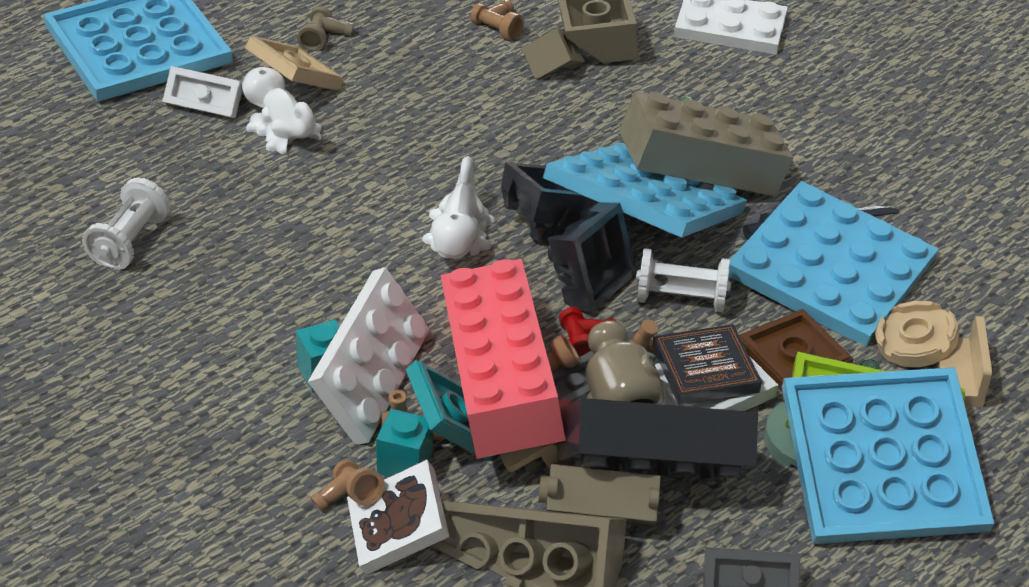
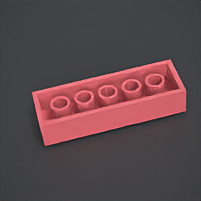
M504 259L496 261L492 265L473 269L459 268L451 273L441 275L476 458L479 459L566 441L558 395L522 259Z

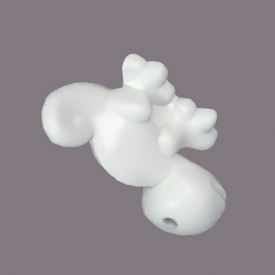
M258 67L246 74L242 82L244 96L249 102L263 108L262 113H255L250 117V123H248L246 131L257 132L259 136H266V141L268 142L266 150L286 154L287 144L294 139L307 137L315 140L321 139L320 132L322 126L315 123L312 110L305 102L297 103L294 97L285 90V79L278 71L268 67Z
M469 156L462 159L461 170L455 189L440 202L439 208L430 210L429 217L434 221L432 222L430 233H426L422 238L424 243L430 244L431 249L438 252L444 258L458 259L465 256L468 252L471 256L479 254L480 250L491 249L490 242L486 240L487 235L484 231L487 230V226L495 224V217L489 214L488 209L483 206L476 195L474 164Z

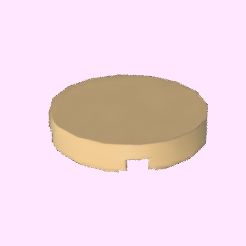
M911 301L891 308L892 313L885 320L883 316L879 319L874 332L878 350L887 361L903 367H922L935 364L951 354L957 347L959 339V329L955 315L949 309V312L942 310L940 304L932 301Z

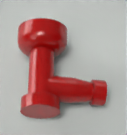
M568 307L559 314L560 325L562 329L567 330L568 340L577 351L579 357L591 351L588 346V335L591 329L601 322L615 321V319H584L582 311L577 307Z

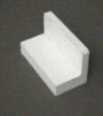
M171 66L162 102L235 118L241 94L244 92L241 81Z

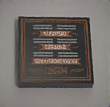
M734 324L653 337V350L678 406L760 393L762 381Z

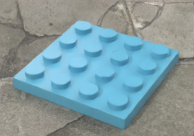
M95 0L43 14L45 27L97 102L167 82L171 66L203 72L233 63L232 50L192 0Z
M618 142L609 147H598V150L583 151L579 155L564 156L561 160L547 163L543 176L544 179L595 201L621 203L623 213L681 238L741 215L747 202L746 199L736 196V190L730 187L712 186L704 182L637 170L626 145Z
M801 181L730 259L728 277L794 311L804 309L817 323L867 346L875 336L874 332L876 331L879 319L883 316L885 320L892 313L891 308L903 301L935 260L939 249L920 238L914 237L883 220L855 208L849 203H845L819 190L817 187Z
M955 367L784 378L782 391L812 544L991 531L994 520Z

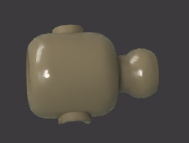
M604 321L595 325L588 335V346L594 355L590 358L586 367V378L591 392L587 395V398L663 404L664 389L658 374L659 372L653 361L654 354L648 352L642 345L628 341L626 329L618 322Z

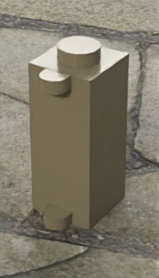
M551 464L550 476H541L538 503L547 504L546 511L627 519L626 524L655 527L661 476Z

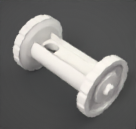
M145 178L128 180L120 191L123 206L108 224H93L83 234L82 244L84 250L97 264L117 270L125 269L134 257V249L131 242L147 222L161 223L169 215L171 205L168 196L156 183Z
M644 249L641 270H638L636 273V279L639 280L637 302L645 303L649 291L714 299L715 312L723 313L726 291H730L731 282L728 281L730 259L721 258L718 270L656 263L653 262L652 250ZM655 275H666L668 279L665 282L657 281Z

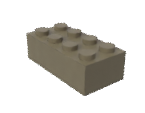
M634 91L619 130L637 170L777 196L794 158L775 127L773 120L766 115L754 113L752 116L746 115L726 106H719L718 109L703 106L700 102L692 99H684V101L669 99L658 92L645 94Z

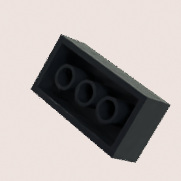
M580 398L560 408L566 441L558 442L557 462L570 463V466L597 469L614 466V471L641 474V471H653V469H656L657 476L673 479L684 478V475L700 473V480L711 482L727 481V478H740L741 471L757 467L758 412Z

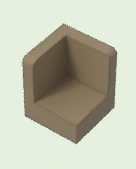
M556 28L522 47V51L536 79L543 78L561 67L575 68L585 62L578 46L567 39L564 29Z

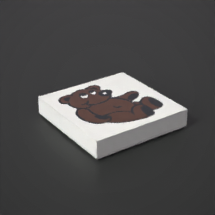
M428 460L385 479L383 495L372 505L362 506L354 502L350 497H347L359 567L366 574L379 570L449 537L435 470Z

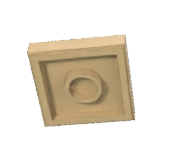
M255 36L250 37L245 46L248 51L291 81L332 90L340 89L344 81L342 76L300 47Z

